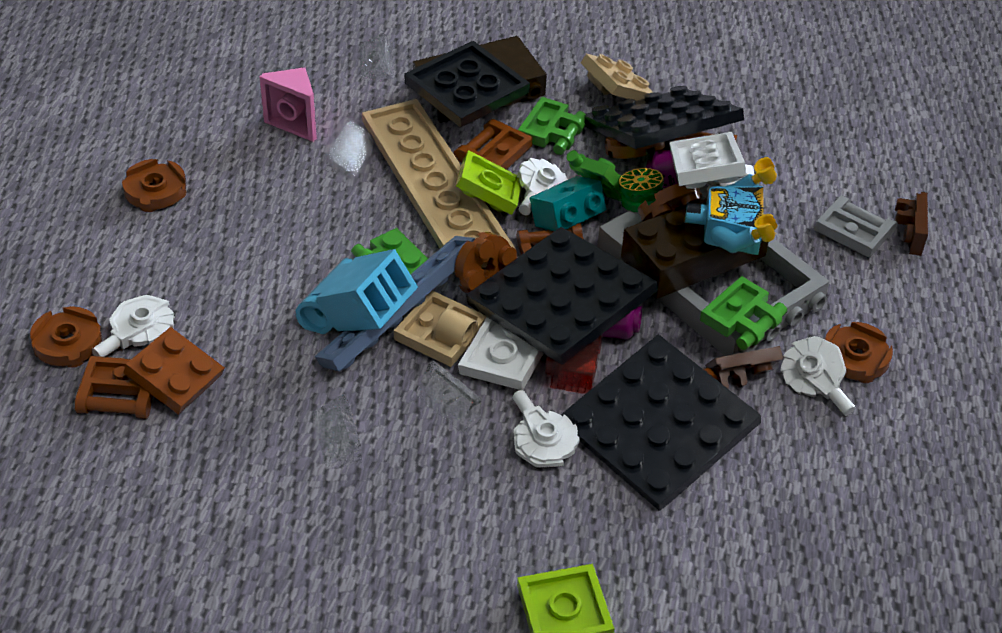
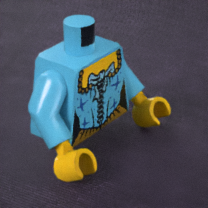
M769 157L761 158L754 165L756 174L752 175L750 173L736 183L727 186L711 187L708 190L706 205L687 203L685 223L704 225V242L706 244L721 247L730 253L740 251L758 255L761 239L764 242L772 241L776 235L774 230L778 226L772 214L763 215V186H759L760 182L763 184L775 182L777 173L774 170L775 166Z

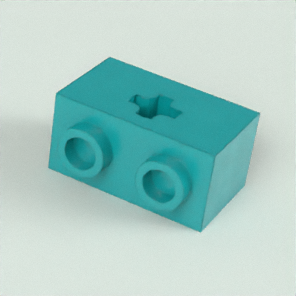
M575 176L529 197L535 227L555 231L560 227L567 229L606 210L601 181Z

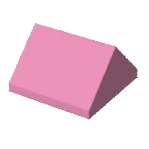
M306 68L263 73L260 76L264 122L314 142L317 139L314 94Z

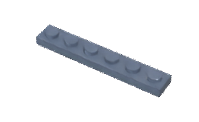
M454 236L410 274L418 288L381 329L342 332L315 356L318 363L323 368L336 371L344 370L351 366L357 355L364 349L375 345L381 334L388 328L398 325L402 321L404 314L411 308L422 304L427 294L448 281V276L455 271V262L460 249L467 241L473 242L475 238Z

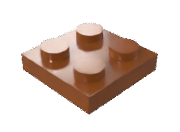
M169 327L127 362L123 373L179 415L223 374L225 367L172 327Z

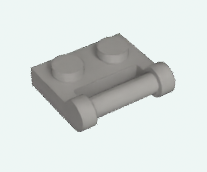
M841 195L816 221L814 230L870 258L887 238L889 239L895 232L898 223L890 218L885 220L850 203L851 200Z

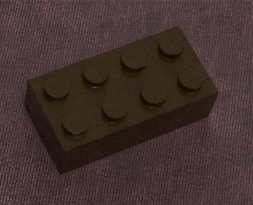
M707 198L697 201L695 204L706 205ZM686 206L625 228L621 258L626 264L657 281L658 291L653 296L658 299L765 257L769 242H764L761 239L758 255L740 251L730 253L721 247L706 244L704 242V225L685 223Z

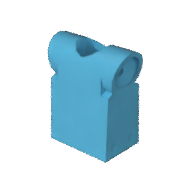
M395 249L355 257L353 260L344 258L296 308V318L304 329L320 334H326L333 327L337 331L381 329L418 286Z

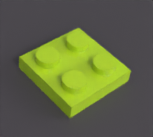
M468 150L462 160L456 187L460 188L469 197H477L487 202L494 210L504 211L512 215L518 206L521 184L516 174Z
M593 564L518 577L517 588L530 633H614L615 628Z

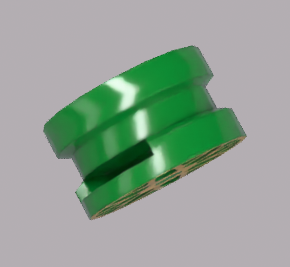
M649 168L634 169L624 173L619 179L620 191L622 192L620 195L622 207L631 212H638V207L645 200L648 206L655 202L654 194L663 190V175L659 171Z

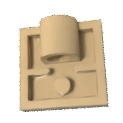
M586 53L581 61V64L588 70V79L604 95L611 93L615 96L638 101L644 99L645 94L653 93L648 88L649 83L644 78L635 75L632 72L633 67L623 60L619 59L618 62H615L603 54L594 56Z
M431 291L426 295L425 301L415 307L394 330V340L452 367L469 347L485 321L486 316L435 291Z

